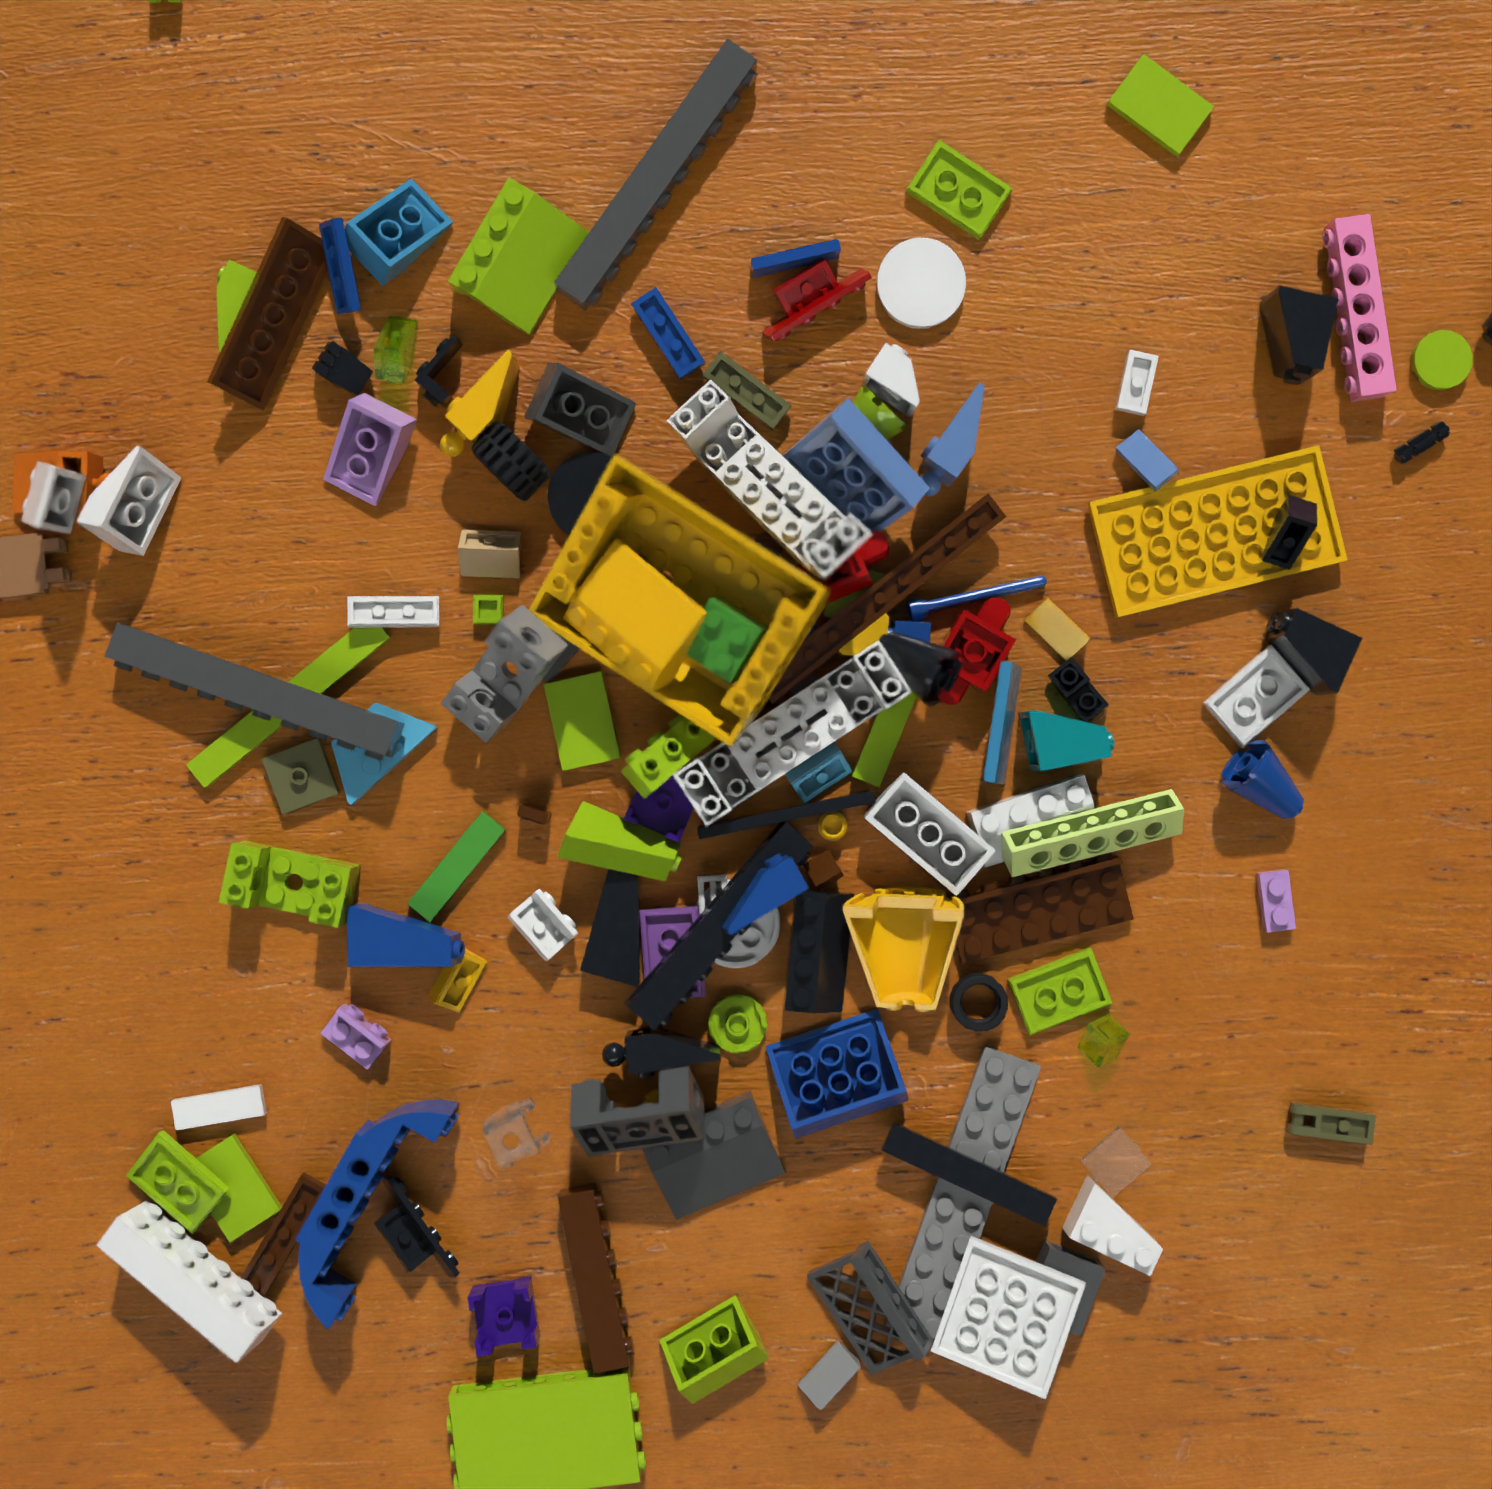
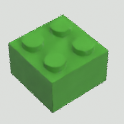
M711 597L703 608L708 614L686 655L728 683L737 682L769 630V627L724 597Z

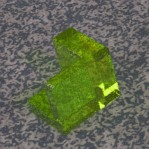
M1107 1014L1088 1024L1078 1044V1048L1097 1067H1100L1119 1056L1130 1034L1110 1014Z

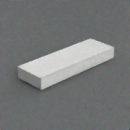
M347 596L348 628L439 627V596Z
M262 1084L177 1098L171 1101L175 1130L267 1114Z

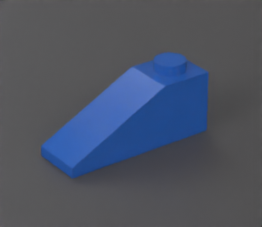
M779 853L764 862L766 866L757 872L723 924L722 928L725 933L732 935L809 889L791 856H781Z

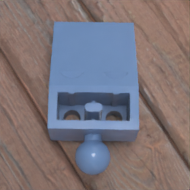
M980 382L940 439L934 436L920 455L925 459L920 467L927 471L920 478L930 488L925 496L936 495L941 489V482L949 487L975 452L985 387Z

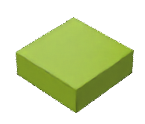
M473 595V625H497L504 618V595Z

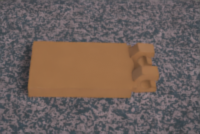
M39 533L0 537V599L49 593V584L71 582V569H47L45 557L48 554L68 552L67 540H61V538L43 539V535Z

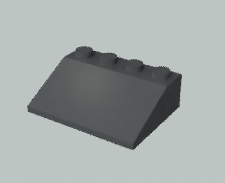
M751 1090L704 1110L705 1139L642 1148L652 1174L676 1220L785 1173Z

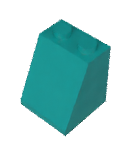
M1036 710L1019 712L1030 770L1045 771L1112 757L1111 750L1115 749L1114 738L1111 732H1107V727Z

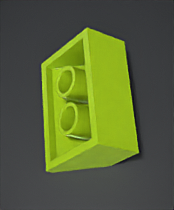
M736 1295L659 1340L678 1391L692 1404L770 1359L757 1329Z

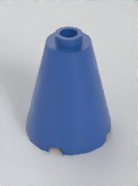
M1256 740L1247 744L1251 748L1244 753L1238 750L1222 770L1221 776L1225 780L1221 781V783L1232 792L1282 819L1296 817L1303 809L1304 798L1271 746L1266 741Z

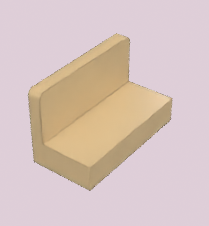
M462 529L458 545L461 575L519 578L521 573L519 556L522 545V533Z

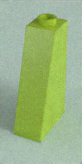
M585 801L581 803L557 855V857L661 881H666L670 871L676 873L682 856L677 854L681 842L674 841L639 824L636 825L626 821L618 815Z

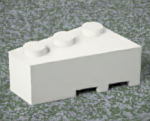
M1088 1175L1086 1176L1062 1227L1070 1239L1151 1276L1163 1248Z

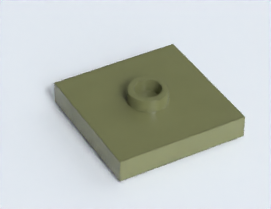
M318 738L262 758L282 814H287L340 794L322 742Z

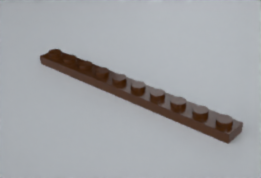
M986 494L807 637L769 697L770 702L773 704L837 653L840 648L1007 516L992 497Z

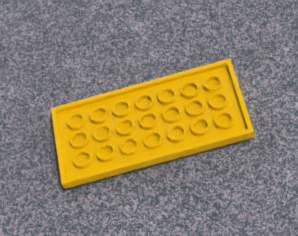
M1319 445L1168 482L1156 492L1151 487L1087 503L1115 618L1348 560ZM1288 494L1316 503L1318 522L1317 527L1290 570L1262 561V555L1274 518Z

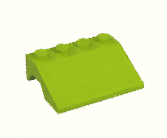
M508 177L448 282L453 291L458 294L467 295L487 307L499 318L531 335L556 292L554 281L587 237L589 231L541 196Z

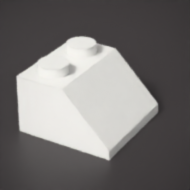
M885 343L867 370L861 387L865 384L881 400L911 418L920 403L912 361L907 357L908 353L903 348L895 344L890 346Z
M37 461L36 468L31 473V487L28 498L23 503V517L21 521L37 528L71 534L86 475Z

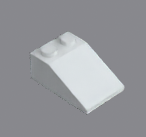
M136 446L90 494L77 523L118 551L144 556L181 477L141 446Z

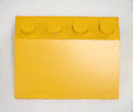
M617 539L575 592L563 619L646 691L651 693L672 684L689 647L693 643L708 613L621 540Z

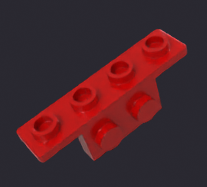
M826 259L818 260L772 290L786 316L763 330L764 337L770 341L785 339L791 334L790 330L799 324L806 325L816 318L815 314L824 308L831 309L841 302L840 298L849 292L856 293L866 286L865 282L872 278L870 272L858 269L840 282H837Z

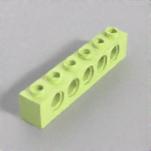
M1170 789L1001 832L1002 858L1011 876L1016 877L1181 835L1183 831L1184 807L1174 791Z

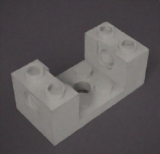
M523 605L497 624L485 641L489 648L472 671L453 685L441 702L447 710L485 743L510 723L568 646L563 639ZM507 661L516 665L518 674L509 671Z

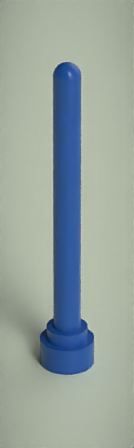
M1040 575L926 601V599L920 600L919 597L907 599L908 616L911 622L922 621L924 617L929 616L930 612L1044 587L1047 579Z

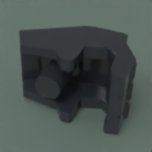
M333 341L328 342L324 347L325 351L321 352L317 358L319 361L314 363L312 369L334 386L358 396L374 371L339 344Z

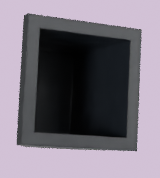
M1279 285L1260 301L1259 308L1275 377L1283 378V382L1287 384L1300 385L1301 382H1305L1323 370L1338 298Z
M1298 608L1277 612L1276 615L1273 614L1266 625L1268 633L1265 640L1284 658L1309 687L1311 693L1324 695L1339 692L1362 641V637Z

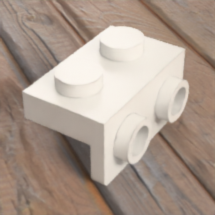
M538 889L510 913L507 918L546 962L573 939L578 932L575 929L576 925L573 920L566 914L562 915L555 907L556 902L553 897L547 892L543 893Z

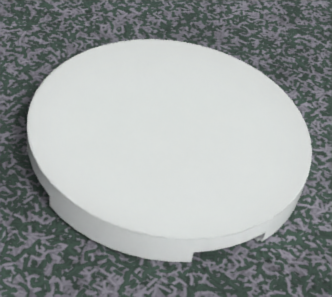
M913 238L899 243L887 253L878 271L876 289L884 309L893 320L909 328L927 329L946 321L956 312L965 294L966 276L959 257L947 245L930 238Z
M721 881L716 883V895L722 890ZM710 887L704 891L705 908L711 903ZM699 899L697 900L695 906H699ZM775 908L752 922L749 929L743 935L737 934L730 942L733 945L730 951L723 958L717 957L714 963L728 968H743L758 963V961L763 959L771 951L779 936L780 916L778 909Z

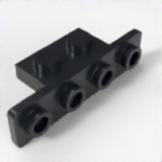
M392 1175L383 1178L381 1181L395 1199L397 1205L375 1221L374 1225L406 1271L411 1272L433 1254L448 1277L459 1275L460 1273L456 1268L459 1265L457 1259L449 1250L445 1252L439 1242L442 1239L433 1226L427 1227L422 1219L425 1215L420 1206L415 1201L411 1203L405 1195L407 1188L398 1177L394 1179Z

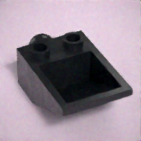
M659 1026L655 1031L651 1027L628 1030L624 1037L625 1047L613 1042L607 1044L602 1051V1059L605 1064L617 1067L627 1059L630 1075L637 1074L638 1078L654 1076L657 1070L719 1061L721 1058L720 1047L716 1044Z

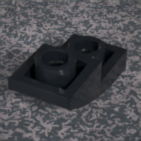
M1072 657L1048 675L1055 688L1081 721L1090 722L1108 708L1109 704L1090 683L1091 679Z

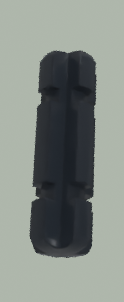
M1443 421L1437 422L1431 426L1432 430L1426 429L1408 440L1407 445L1404 443L1395 448L1394 458L1400 464L1413 459L1412 455L1417 456L1437 444L1436 440L1440 442L1450 435L1449 427Z

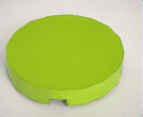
M1438 330L1427 334L1416 343L1411 353L1413 373L1415 372L1418 377L1417 380L1423 386L1431 390L1444 391L1459 385L1468 377L1472 368L1473 354L1468 342L1461 335L1450 330Z
M736 993L727 995L717 1001L710 1012L708 1025L710 1035L717 1046L731 1053L739 1054L749 1052L761 1043L766 1033L767 1019L764 1009L757 1000L749 995Z

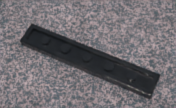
M868 790L711 823L708 826L701 825L697 828L699 839L875 803L874 793Z
M893 1122L881 1148L885 1153L1043 1226L1046 1225L1057 1201L1055 1196L896 1122Z

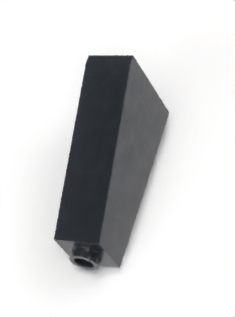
M608 869L580 971L638 987L641 978L640 883L638 875Z

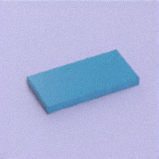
M1002 661L1000 663L983 779L986 782L1005 784L1022 671V667L1013 662Z

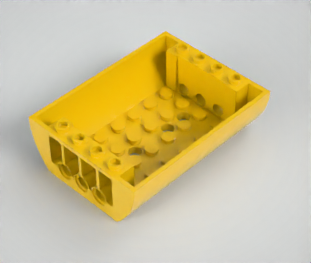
M614 455L530 606L529 611L552 631L646 691L563 619L575 592L612 543L619 539L637 555H644L647 558L648 564L659 573L663 570L669 571L673 577L672 584L702 609L709 598L722 596L768 626L769 630L737 682L728 683L686 655L672 684L649 693L731 747L765 706L824 609L829 597V589L624 458Z

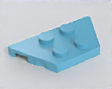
M375 702L368 708V711L405 723L394 756H383L382 761L364 755L366 751L364 748L355 746L353 751L336 745L338 741L336 738L331 742L348 803L354 805L437 729L436 725Z

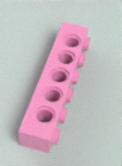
M1370 214L1334 219L1324 228L1323 245L1328 249L1329 255L1327 272L1329 277H1332L1334 288L1331 297L1339 299L1337 304L1338 318L1336 320V331L1341 336L1342 341L1340 359L1346 368L1345 390L1347 394H1350L1351 402L1386 397L1396 392L1397 389ZM1344 245L1352 249L1353 256L1345 252ZM1349 274L1357 279V286L1349 281ZM1353 303L1360 306L1362 315L1354 311ZM1358 333H1362L1365 336L1366 345L1358 340ZM1362 362H1366L1370 366V374L1364 372Z

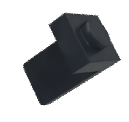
M455 335L450 339H444L438 345L435 357L430 362L425 361L416 372L417 377L415 381L425 390L422 396L435 407L440 403L447 409L454 400L433 379L462 347V343Z

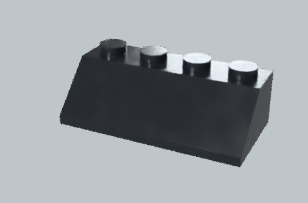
M807 889L794 897L783 1002L785 1011L804 1013L842 1012L850 941V930L843 913V905L847 900L854 897L853 893Z

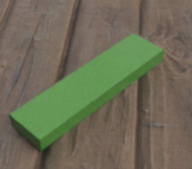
M482 811L407 904L431 922L507 829L485 811Z

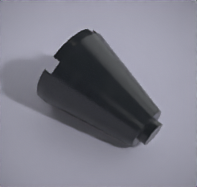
M893 631L883 634L878 640L912 692L928 706L937 705L942 700L938 697L943 690L949 692L960 674L962 662L958 658L962 657V654L954 649Z

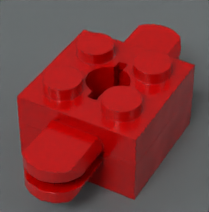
M880 531L870 532L872 534L870 538L824 580L813 575L799 563L794 567L829 589L827 605L873 584L867 567L887 558L890 553L889 542Z
M991 598L985 601L976 616L965 609L959 612L940 646L960 652L962 657H959L958 660L962 662V668L949 692L943 690L938 696L942 699L940 701L941 704L955 705L959 703L969 686L980 693L987 692L1000 669V663L1006 659L1016 641L1015 638L1001 631L1011 613V608L1004 599Z

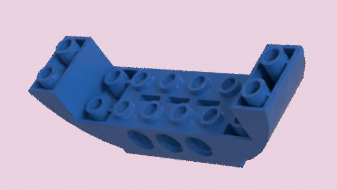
M441 1099L420 1100L397 1107L381 1116L375 1122L368 1120L356 1132L295 1239L300 1243L298 1264L300 1281L305 1297L314 1314L328 1330L335 1320L338 1322L342 1321L356 1298V1295L352 1294L357 1283L333 1271L331 1267L340 1254L339 1250L351 1235L355 1227L353 1225L368 1205V1199L380 1184L384 1176L380 1170L384 1172L387 1166L391 1164L399 1148L395 1147V1144L399 1146L410 1129L433 1142H436L440 1135L446 1137L460 1115L455 1112L459 1105L458 1102Z

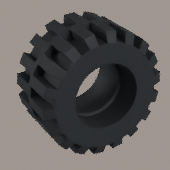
M496 421L471 447L473 454L520 500L527 501L551 476L548 467L503 423Z

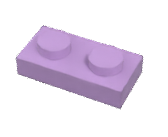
M1283 869L1256 873L1263 931L1268 933L1296 929L1289 870Z

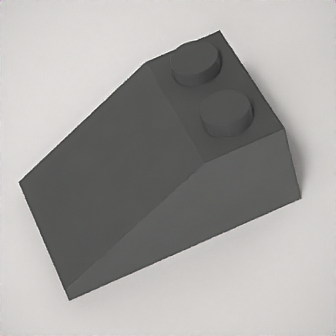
M548 362L524 417L560 435L613 457L636 402L560 363Z

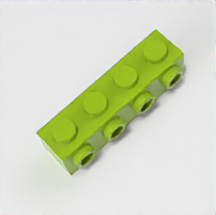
M679 714L668 723L671 727L668 732L663 734L660 730L647 741L650 747L643 752L638 748L625 759L628 765L621 772L645 799L717 737Z

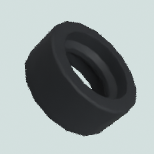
M970 973L960 978L953 986L949 996L950 1008L954 1017L965 1028L976 1032L988 1031L997 1027L1005 1018L1008 1010V996L1003 986L992 976L983 973ZM973 985L989 987L996 997L994 1011L984 1019L970 1018L964 1013L962 1008V996Z

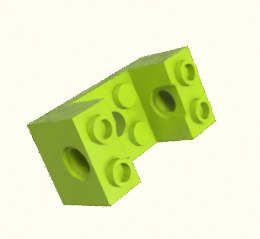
M245 840L231 843L219 903L246 909L263 906L309 916L308 922L339 928L347 924V906L353 905L361 865ZM292 874H298L303 880L301 889L297 891L291 889L288 885V878Z

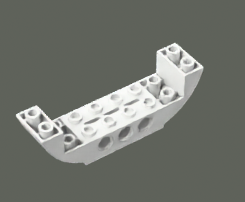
M709 380L666 420L687 448L722 488L799 564L816 577L824 580L872 535L852 514L845 517L738 414L730 397L712 380Z
M877 641L753 722L731 747L723 742L673 774V776L705 825L708 826L731 811L733 807L866 720L912 693V690L880 641Z

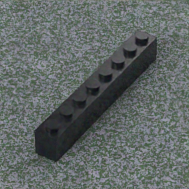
M780 822L640 983L624 1004L654 1031L658 1026L664 1027L672 1018L673 1013L671 1011L678 1003L682 1005L693 993L691 988L698 979L703 981L713 969L711 964L717 957L723 958L733 946L730 942L737 934L743 935L752 923L732 935L725 933L722 928L757 872L766 866L764 862L780 853L781 856H791L795 864L801 867L809 859L811 854L808 851L813 845L787 822Z

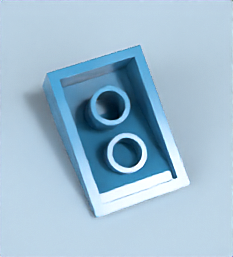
M411 178L348 221L345 226V233L349 251L384 286L404 272L452 226L453 221Z

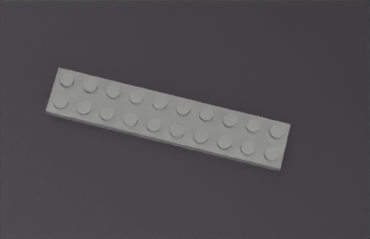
M984 1045L948 1147L1004 1172L1041 1066ZM936 1177L898 1283V1287L933 1340H935L970 1236L980 1239L993 1203L939 1177ZM886 1317L884 1324L890 1328L891 1323Z

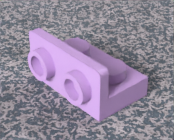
M344 1003L336 1010V1014L320 1034L368 1070L391 1039L386 1036L388 1032L377 1023L371 1024L364 1019V1013L358 1007L352 1004L348 1006Z

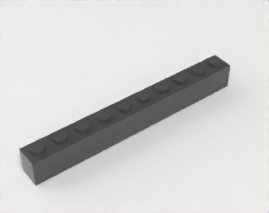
M727 39L554 281L556 290L585 311L590 305L595 306L603 294L602 287L607 280L612 282L620 270L619 263L624 256L629 258L637 247L638 243L636 240L642 232L646 234L655 220L653 218L654 214L659 208L663 210L672 197L671 190L676 183L681 185L689 173L687 168L693 160L698 161L706 149L705 143L710 136L715 137L724 123L722 121L723 117L728 111L732 113L741 100L739 95L745 87L749 89L758 76L756 72V58L731 40Z
M121 623L116 624L105 657L115 660L113 666L132 671L133 667L143 670L141 676L155 681H159L160 677L170 680L169 686L187 691L188 686L198 690L197 696L212 701L215 700L216 696L226 699L225 706L240 711L243 710L244 706L254 709L252 715L270 721L271 716L282 719L280 725L297 731L299 726L310 729L308 735L325 741L327 736L338 739L336 745L353 751L355 746L366 749L364 755L381 761L383 756H394L405 723Z

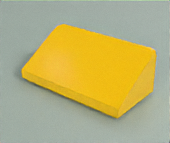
M1049 598L1044 599L1024 620L1065 661L1075 655L1090 640V637Z
M465 949L462 963L442 968L428 997L434 1004L460 1013L488 961Z

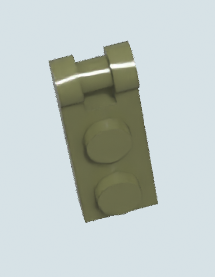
M1291 1102L1290 1112H1292V1120L1288 1122V1133L1372 1145L1376 1115L1368 1112ZM1305 1115L1312 1116L1311 1126L1303 1125Z

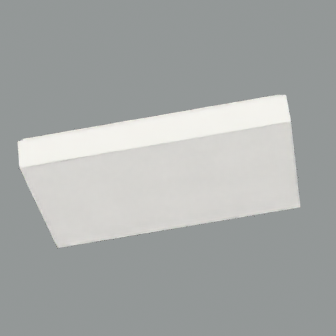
M1268 645L1202 704L1239 747L1244 748L1310 689L1272 645Z

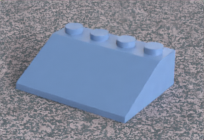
M849 398L831 411L783 455L845 517L852 514L869 532H881L913 509L930 489Z

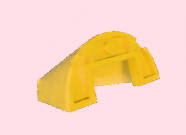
M919 886L874 889L872 896L865 897V894L860 893L847 900L843 905V913L876 1007L897 1011L902 1009L903 1005H911L918 1012L936 1010L964 918V904L956 896L952 897V900L947 898L945 891Z

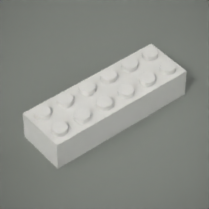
M147 1200L118 1216L96 1245L235 1363L239 1362L264 1340L283 1314L271 1300L262 1297L256 1292L250 1282L238 1277L231 1271L226 1262L214 1257L208 1252L207 1247L203 1243L195 1241L185 1232L180 1224L172 1222L162 1213L160 1207Z

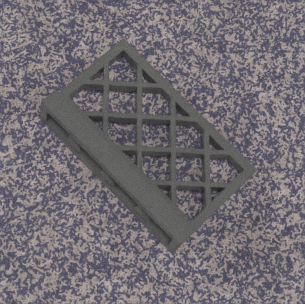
M869 1241L860 1244L855 1251L813 1269L808 1273V1279L871 1375L911 1358L918 1361L926 1357L934 1340ZM851 1262L858 1273V1277L842 1273L843 1266ZM827 1275L835 1278L834 1288L824 1285L819 1276ZM843 1281L856 1286L854 1295L840 1291V1282ZM860 1288L870 1291L874 1297V1303L859 1298ZM837 1298L852 1303L851 1313L839 1308ZM857 1306L871 1310V1319L868 1320L855 1315ZM877 1313L887 1317L891 1323L890 1328L875 1322ZM853 1323L869 1328L867 1338L856 1334L853 1329ZM873 1330L888 1336L887 1345L872 1340ZM893 1338L903 1341L908 1350L901 1351L891 1347ZM872 1348L885 1353L884 1359L875 1362L869 1353V1349Z

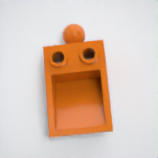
M47 451L14 454L12 514H23V503L28 498L31 487V473L36 468L37 461L86 475L76 516H80L90 494L110 474H103V457L85 451Z

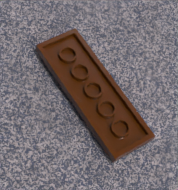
M287 217L281 218L207 383L260 410L265 409L328 271L323 243L320 237Z

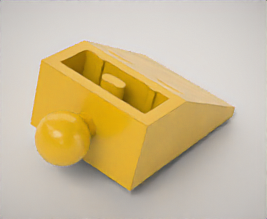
M509 350L497 360L462 398H455L447 407L448 413L445 417L457 431L445 434L440 441V448L446 456L456 457L460 455L464 450V441L466 439L474 445L496 421L503 423L520 368Z

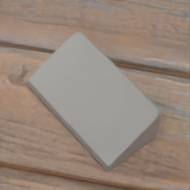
M837 1340L797 1384L821 1411L860 1369V1361Z

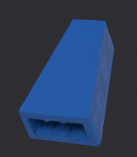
M364 903L347 906L348 967H452L462 963L465 954V944L461 941L460 932Z

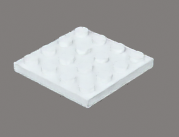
M970 1236L931 1352L1046 1399L1086 1282Z

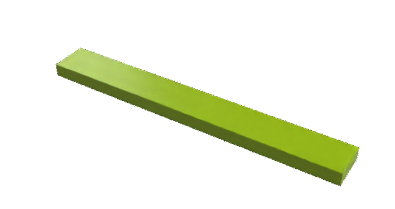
M353 628L288 682L324 694L392 637L384 628ZM252 710L188 762L186 766L202 786L208 788L283 726L280 725L282 719L271 716L270 721L252 715L254 711Z

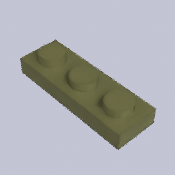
M721 351L702 374L705 380H712L730 399L772 431H774L791 408L788 402Z

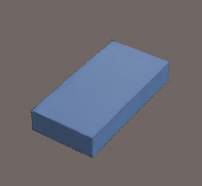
M1139 429L1116 447V453L1155 492L1179 473V468Z

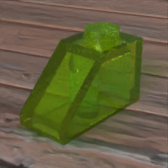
M388 316L374 346L375 379L386 380L390 383H405L412 367L418 320Z

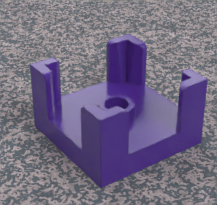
M671 776L645 799L636 790L624 820L636 825L640 824L666 835L665 837L680 842L694 806L675 777Z
M531 1277L472 1286L468 1295L469 1310H474L478 1331L475 1339L477 1357L492 1354L494 1347L498 1345L523 1342L522 1349L537 1347L540 1329Z

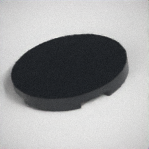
M599 452L580 453L565 460L554 472L548 486V506L557 525L569 536L611 462L612 456Z

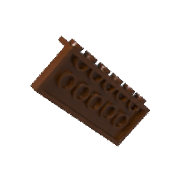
M1112 852L1094 856L1095 861L1084 863L1083 860L1065 864L1066 868L1055 871L1054 867L1037 871V876L1026 878L1025 874L1008 878L1009 883L998 886L997 882L982 884L979 886V891L969 893L968 889L961 890L956 896L964 904V918L956 941L960 962L963 964L1133 920L1134 917L1120 864L1123 863L1122 858L1116 855L1112 856Z

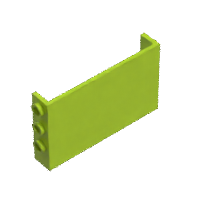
M630 1365L629 1367L594 1374L593 1369L452 1386L448 1396L450 1415H447L448 1434H453L454 1442L450 1446L451 1463H456L457 1474H454V1489H590L639 1483L641 1471L646 1470L645 1451H639L638 1441L643 1440L641 1421L636 1422L635 1411H639L638 1392L632 1391Z

